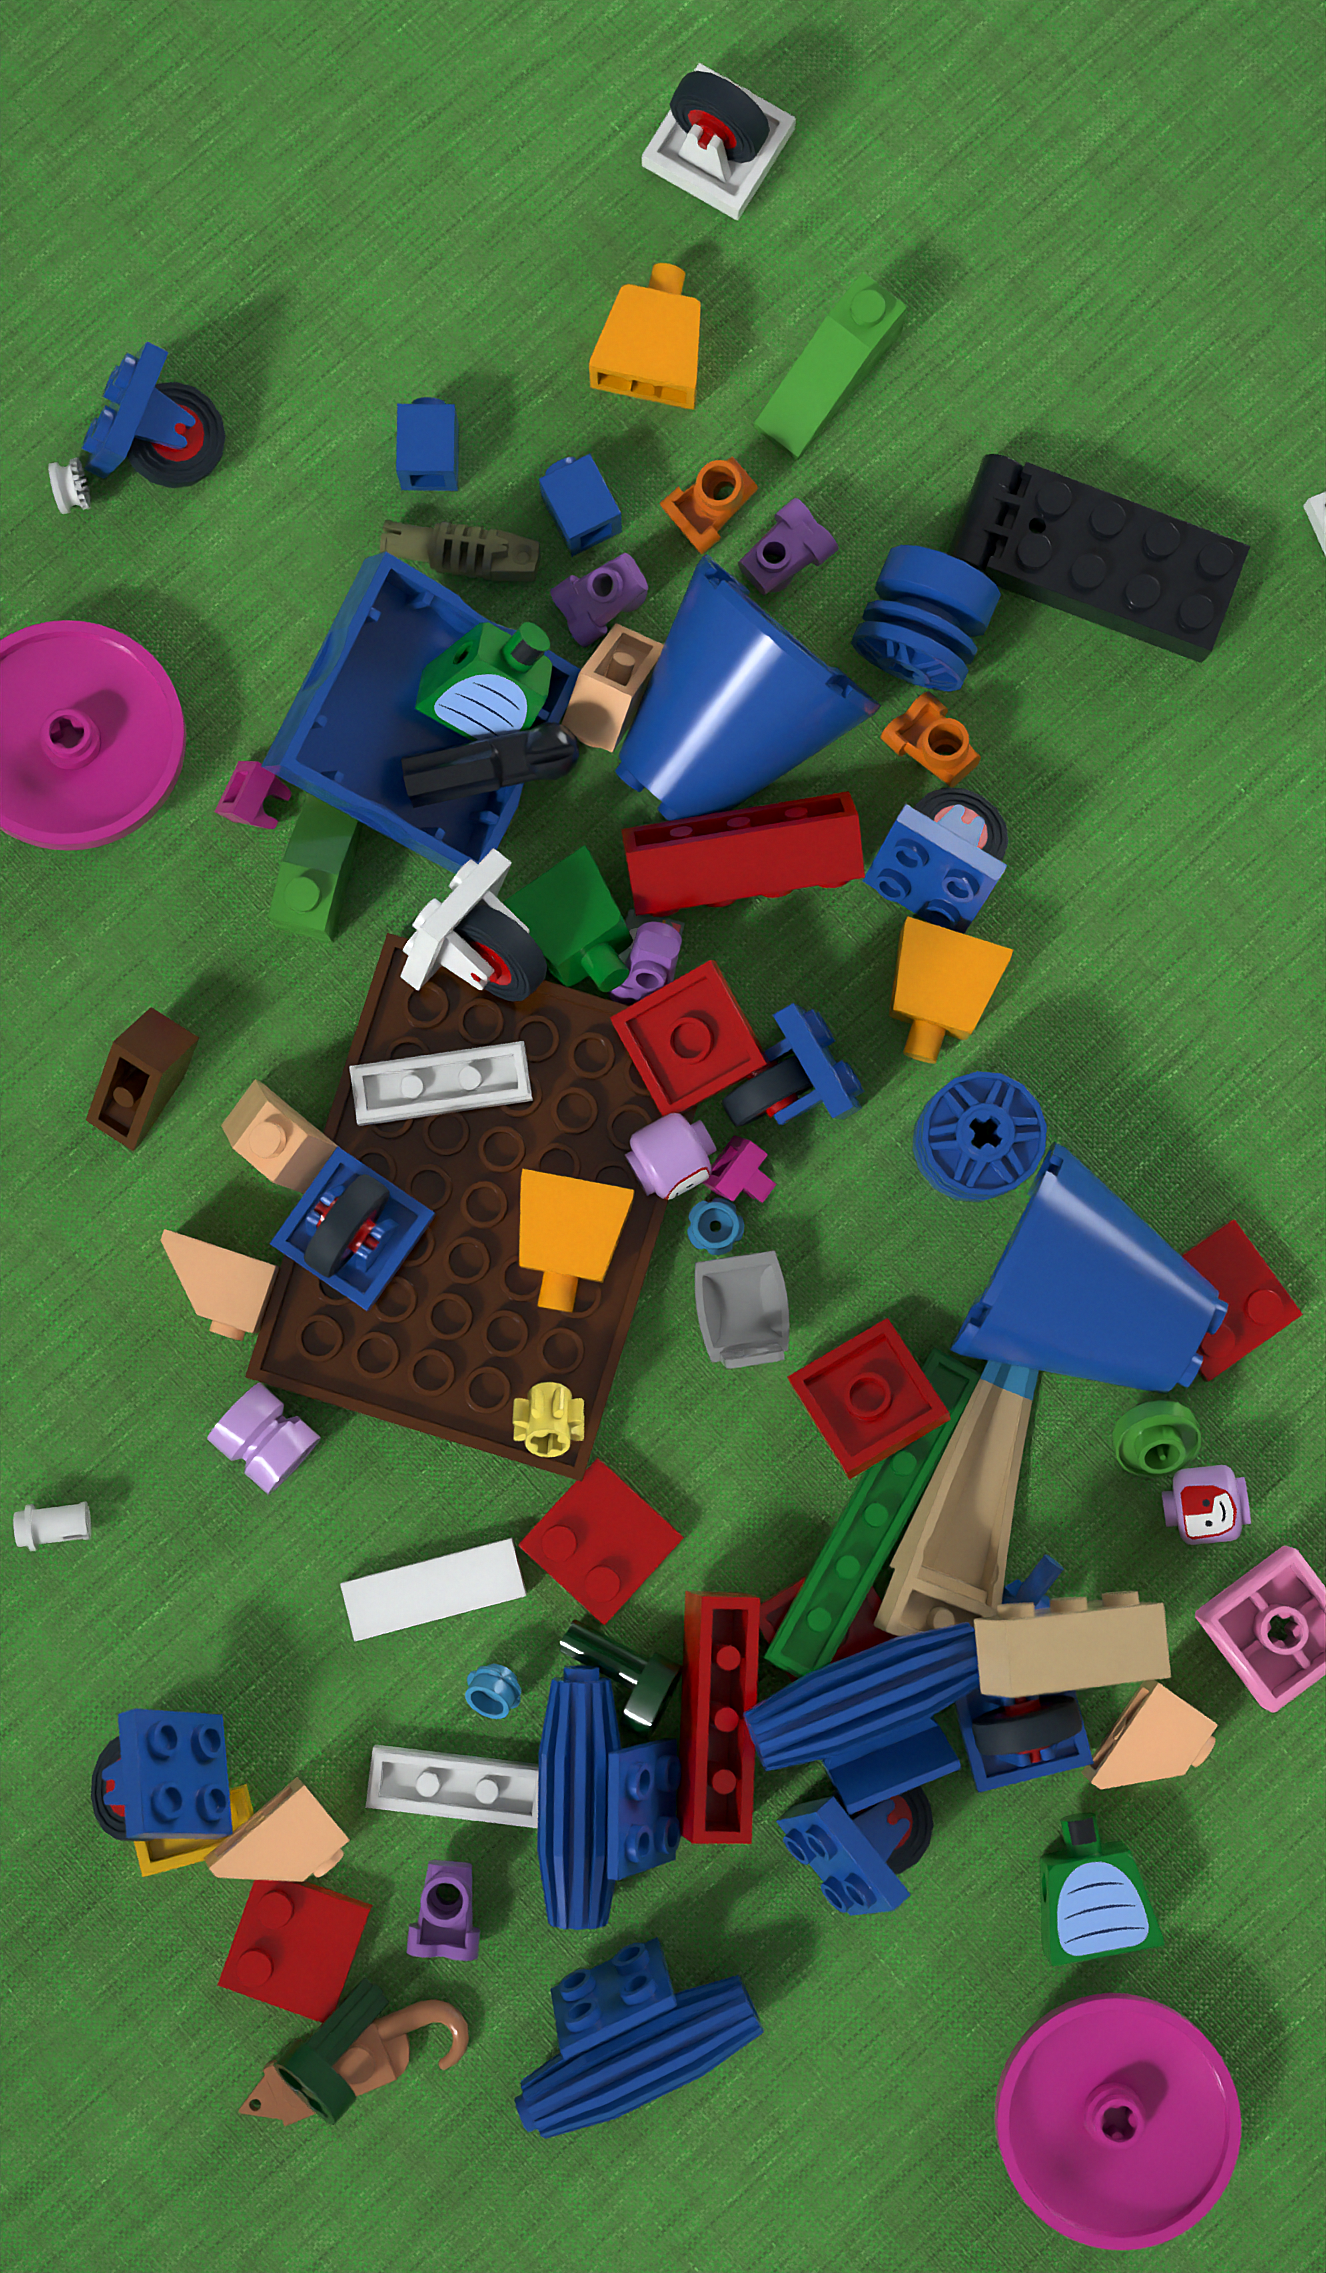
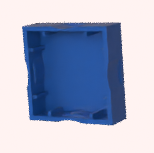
M387 551L365 558L261 767L454 874H457L470 859L479 864L493 848L497 850L519 805L524 783L413 808L403 779L401 758L407 755L471 742L468 738L415 709L421 674L426 665L479 623L489 622L511 636L516 630L506 628L484 618L468 606L459 595ZM550 650L544 653L552 662L548 696L530 729L544 722H560L581 669Z

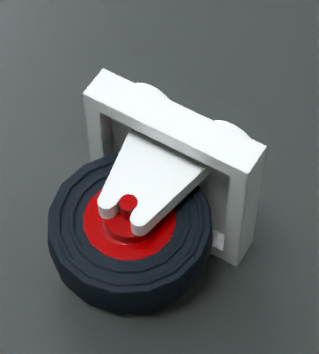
M699 63L695 71L687 73L676 88L670 102V111L642 154V166L738 221L793 133L796 118L751 93L748 89L735 84L729 78L723 77Z
M493 848L479 864L470 859L463 865L449 885L454 891L443 903L439 902L436 898L432 899L415 919L413 927L417 931L403 948V952L408 955V958L401 973V978L419 991L443 965L477 989L482 990L484 988L493 995L508 1001H522L540 986L546 977L547 964L543 953L529 934L530 930L496 898L512 862Z

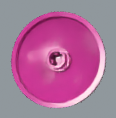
M63 620L39 623L25 627L1 639L0 829L22 842L37 847L65 851L103 846L139 829L157 813L170 796L178 781L185 757L186 725L184 714L176 690L163 667L152 654L130 637L114 629L85 621Z
M1102 1993L1080 1997L1060 2005L1036 2021L1017 2042L1006 2061L997 2087L994 2118L996 2138L1010 2179L1024 2202L1040 2219L1062 2235L1079 2243L1107 2250H1135L1156 2246L1169 2241L1197 2224L1212 2209L1227 2187L1234 2171L1241 2141V2114L1236 2088L1230 2072L1211 2042L1193 2023L1172 2008L1155 2000L1126 1993Z

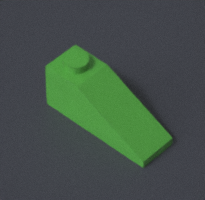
M862 272L827 314L754 422L753 427L798 461L902 334L908 306Z
M307 793L284 854L267 918L278 930L333 943L364 823L310 793Z

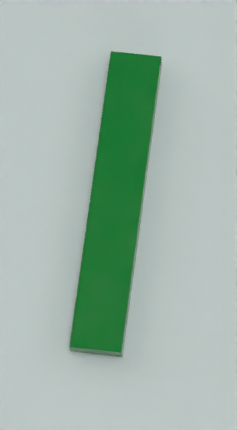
M935 1347L928 1353L921 1366V1370L949 1411L951 1420L863 1472L762 1656L766 1661L797 1679L830 1664L941 1459L982 1375Z

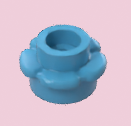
M714 1198L709 1203L701 1201L689 1213L691 1226L688 1227L687 1234L690 1242L697 1249H707L711 1255L728 1253L732 1250L733 1243L739 1241L743 1236V1218L736 1214V1206L727 1199ZM712 1221H718L721 1224V1229L718 1232L710 1230V1223Z
M489 1664L487 1666H480L477 1671L469 1673L467 1677L469 1687L465 1693V1698L470 1707L479 1714L492 1719H502L508 1715L510 1709L516 1708L520 1704L521 1687L517 1683L515 1674L507 1667L499 1664Z

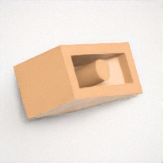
M616 623L579 672L562 725L566 726L584 744L591 747H601L613 753L631 726L664 645Z
M256 1079L221 1125L232 1148L270 1181L305 1194L337 1148L333 1141L261 1081Z
M164 1229L160 1239L196 1314L212 1320L209 1331L239 1341H243L246 1331L259 1334L280 1266Z
M1143 1681L1093 1754L1094 1764L1086 1765L1081 1773L1099 1789L1185 1775L1191 1765L1194 1767L1200 1766L1212 1751L1216 1741L1212 1733L1218 1724L1157 1681Z
M296 1777L236 1829L233 1835L228 1836L205 1856L204 1860L217 1878L303 1882L312 1873L318 1878L331 1870L343 1857L344 1852L341 1848L349 1841V1838L301 1780Z

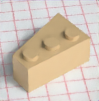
M1138 1591L1103 1593L1101 1594L1102 1600L1087 1601V1597L1050 1599V1607L1035 1610L1034 1603L997 1605L996 1616L974 1619L981 1694L1014 1698L1170 1678L1164 1603L1139 1602Z

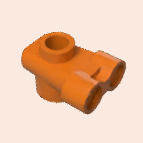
M731 456L726 461L715 460L706 464L698 473L696 483L685 491L677 487L659 505L700 554L703 555L721 539L717 532L759 488L735 458ZM726 486L734 488L729 497L723 500H716L717 493L721 488Z
M926 691L912 703L904 714L896 717L886 726L881 734V740L898 756H903L906 753L909 754L932 774L953 788L977 767L981 757L969 744V735L965 726L955 719L946 718L948 708L931 692ZM948 752V753H951L952 755L944 756V755H939V753Z

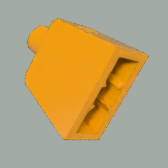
M657 263L653 265L648 288L632 284L622 285L590 358V388L690 410L695 409L701 302L696 298L681 295L686 276L683 269L669 263Z
M907 916L899 935L889 1009L890 1017L912 1024L903 1054L922 1062L936 1064L945 1035L960 1040H967L975 1029L1011 959L1013 949Z
M527 1169L522 1170L519 1266L544 1272L537 1306L572 1313L579 1279L603 1283L634 1202L635 1191L633 1189Z

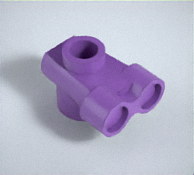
M793 498L774 515L777 523L738 562L741 572L762 595L785 589L791 583L794 574L810 563L819 567L839 550L833 536L816 522L811 512L798 498ZM776 554L781 556L783 560L777 564L767 562L763 556Z
M623 553L580 579L575 575L569 576L552 588L550 593L558 609L565 615L568 628L574 639L581 646L587 647L607 633L606 624L620 612H632L643 604L647 596L648 584L634 558L627 553Z
M661 922L642 924L636 932L632 950L624 963L630 971L629 976L619 987L607 992L609 998L614 1002L626 1005L638 1002L673 982L682 944L679 932L670 925Z
M431 1860L428 1862L424 1889L421 1894L418 1921L409 1924L406 1953L416 1957H446L461 1961L478 1959L480 1929L472 1927V1864L467 1862ZM441 1883L453 1884L459 1889L460 1896L453 1901H446L440 1897L438 1886Z

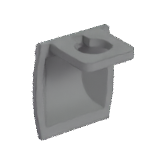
M775 1250L695 1262L694 1292L696 1311L704 1344L711 1362L721 1361L727 1369L784 1360V1351H788L789 1307L785 1281Z

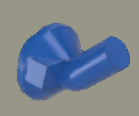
M1045 1554L1024 1582L1017 1579L1004 1587L1002 1604L1034 1603V1610L1050 1607V1599L1045 1593L1064 1568L1053 1558Z

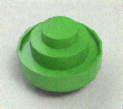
M1157 1400L1142 1403L1128 1410L1117 1420L1112 1431V1446L1116 1458L1124 1470L1136 1476L1154 1478L1170 1475L1187 1466L1196 1457L1201 1447V1432L1196 1418L1189 1408L1178 1402Z

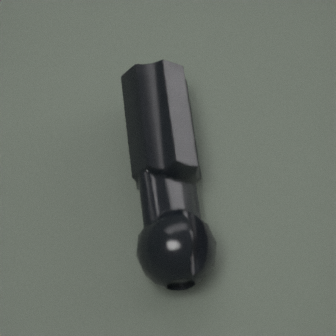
M544 722L530 730L403 756L401 762L406 791L413 808L541 779L558 780L569 775L576 767L580 753L576 736L566 726L556 722Z

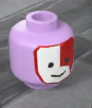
M671 1113L636 1131L630 1139L632 1151L625 1154V1157L647 1196L656 1192L661 1198L670 1200L710 1177L711 1164L708 1155L714 1153L717 1149L700 1120L690 1125L681 1114Z
M1226 1465L1178 1470L1173 1477V1490L1162 1491L1166 1527L1178 1526L1180 1536L1187 1544L1198 1545L1233 1541L1240 1536L1242 1525L1251 1524L1245 1477L1235 1478L1234 1472Z

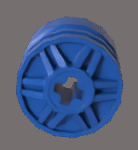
M899 545L890 549L875 585V591L881 600L867 603L862 616L865 622L858 624L851 644L856 652L872 665L899 679L932 690L948 692L960 690L969 671L966 665L972 664L978 650L971 638L984 635L1001 593L996 584L985 574L955 557L921 546Z
M977 1071L954 1078L924 1105L914 1125L912 1149L919 1171L935 1190L954 1200L982 1202L1015 1189L1035 1172L1045 1152L1047 1126L1040 1104L1023 1084L1001 1073ZM986 1122L993 1128L989 1138L995 1144L992 1146L986 1143L978 1149L971 1143L975 1133L969 1125L979 1127Z

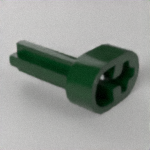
M574 1619L560 1642L561 1648L559 1651L585 1665L598 1666L601 1674L633 1690L622 1715L620 1726L648 1740L658 1727L682 1675L683 1666L658 1652H655L649 1659Z
M363 1978L306 2042L295 2039L274 2063L277 2074L285 2084L316 2115L331 2125H335L357 2099L350 2085L332 2067L390 2002L383 1995L384 1991L376 1983L374 1985L371 1984L366 1978Z

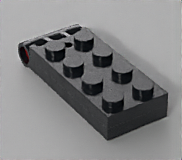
M987 454L983 457L947 555L962 560L981 571L997 587L1202 663L1212 652L1250 546L1026 462L1023 467L1020 463L1009 457ZM1030 528L1038 530L1040 534L1033 533Z

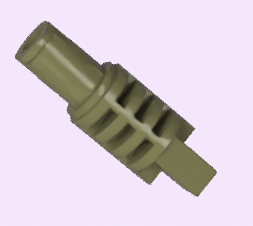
M385 520L383 525V531L387 533H381L380 553L387 551L396 558L429 563L430 568L435 569L436 573L445 574L447 572L454 576L466 575L468 578L474 579L479 577L486 581L535 582L541 557L540 542L498 529L491 528L490 530H485L479 526L472 528L466 524L459 523L458 525H453L452 522L447 521L436 523L434 528L393 522L392 520Z

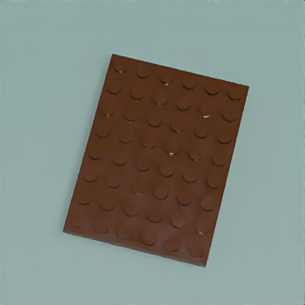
M387 933L323 1134L348 1154L437 1215L370 1311H366L284 1254L245 1377L582 1482L669 1201L658 1196L656 1192L647 1196L625 1157V1154L632 1151L630 1145L631 1136L636 1131L663 1117L610 1020V1017L629 1006L545 980L524 1000L508 1001L493 995L484 988L482 990L477 989L443 965L417 991L400 977L408 955L403 952V948L409 939ZM520 1041L525 1043L533 1101L364 1126L357 1124L349 1066ZM698 1105L681 1114L690 1125L693 1123ZM523 1169L633 1189L635 1191L633 1205L603 1283L579 1279L572 1313L537 1306L544 1272L519 1266L521 1175ZM544 1382L564 1385L570 1390L572 1399L582 1398L584 1400L583 1441L571 1440L568 1451L556 1457L535 1455L527 1449L525 1440H514V1399L522 1398L527 1400L529 1390L533 1386Z

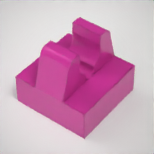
M238 761L214 812L234 823L274 829L279 821L264 812L262 803L265 797L269 795L278 800L289 801L291 791L275 774L261 767L262 764L258 761Z
M736 1135L731 1138L711 1165L710 1177L702 1182L714 1193L728 1200L734 1201L742 1191L754 1200L756 1198L761 1203L766 1200L777 1185L758 1169L768 1154L752 1141Z

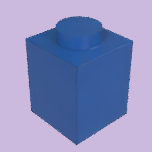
M431 397L415 399L412 401V404H397L396 472L401 489L410 491H458L459 422L455 404H446L440 399Z
M591 454L578 460L575 457L561 459L546 470L545 476L539 478L541 498L572 557L622 532L621 512Z

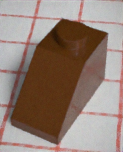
M150 1007L113 1041L85 1121L134 1151L141 1144L184 1079L199 1037Z

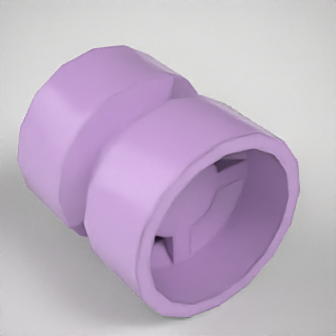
M260 1382L251 1387L226 1412L212 1429L207 1439L229 1460L233 1461L243 1458L246 1461L244 1473L269 1495L298 1468L318 1444L321 1437L298 1416L286 1419L283 1416L284 1403Z

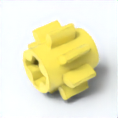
M544 1382L533 1386L528 1392L527 1400L522 1398L514 1399V1440H525L527 1449L538 1456L556 1457L564 1454L570 1448L571 1440L583 1441L584 1400L582 1398L572 1399L570 1390L559 1383Z

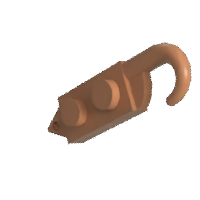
M437 1999L419 2001L379 2019L376 2018L332 2068L350 2085L356 2097L393 2082L405 2072L410 2059V2042L407 2033L427 2024L437 2022L446 2025L453 2037L449 2053L441 2058L438 2063L440 2069L446 2070L458 2063L466 2052L469 2041L468 2024L461 2012L449 2002ZM275 2059L266 2063L263 2068L265 2075L243 2102L239 2113L282 2119L286 2127L315 2113L277 2074L274 2068V2063L277 2060ZM258 2099L261 2106L255 2107L251 2100Z

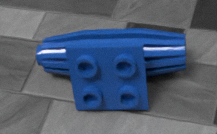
M969 1622L896 1637L807 1673L743 1713L745 1722L765 1770L770 1771L821 1759L841 1801L850 1815L961 1769L957 1755L933 1715L980 1686L975 1630L970 1626Z
M564 1666L563 1677H555L551 1680L539 1748L537 1852L548 1924L552 1927H560L561 1929L582 1930L606 1926L610 1915L615 1880H620L676 1860V1850L681 1839V1826L676 1817V1790L680 1784L682 1774L681 1762L677 1757V1739L663 1738L621 1749L611 1679L599 1677L598 1666Z
M658 1937L644 1944L633 1943L619 1950L613 1959L590 1970L579 1969L568 1974L559 1985L550 1989L560 2053L521 2080L520 2086L523 2093L514 2098L516 2109L527 2132L530 2133L538 2129L542 2138L547 2139L616 2119L704 2076L764 2033L759 2015L741 1977L736 1975L674 1993L663 1947Z

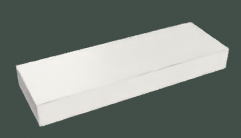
M524 1041L349 1066L356 1119L359 1126L533 1101Z
M513 1537L352 1579L340 1584L354 1642L527 1595Z
M375 1744L372 1750L365 1808L538 1828L539 1764Z

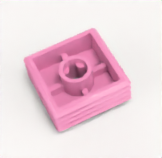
M1282 1546L1195 1612V1618L1259 1705L1272 1713L1280 1710L1326 1675V1587L1295 1548ZM1274 1616L1282 1619L1289 1617L1290 1622L1284 1627L1288 1635L1284 1641L1275 1637L1268 1638L1267 1633L1271 1630L1269 1621Z

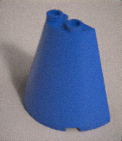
M708 554L703 556L694 570L619 752L621 763L615 769L616 774L630 787L638 792H642L646 788L662 801L658 806V810L669 821L731 811L873 716L881 707L875 699L839 668L827 666L748 597L751 592Z
M1053 1142L1027 1193L1031 1197L983 1293L975 1297L950 1350L963 1356L1161 1394L1170 1392L1176 1383L1188 1388L1196 1377L1203 1361V1356L1196 1353L1206 1332L1213 1335L1218 1330L1227 1313L1229 1304L1218 1299L1219 1291L1066 1147Z

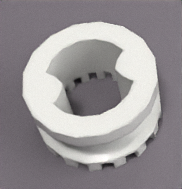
M79 458L70 459V463L66 467L60 466L58 462L49 463L50 482L61 514L70 513L71 507L74 505L81 506L83 510L90 509V491L88 486L82 485V483L87 482V478H80L85 475Z

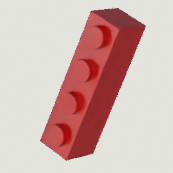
M849 791L621 829L636 916L649 914L654 917H664L676 913L681 908L699 905L724 907L740 898L758 895L778 898L790 894L794 889L812 886L837 888L846 885L850 880L865 878L859 815Z
M685 1591L679 1746L682 1774L678 1786L677 1818L681 1826V1836L692 1844H752L755 1746L749 1734L743 1713L757 1705L760 1597L743 1592Z

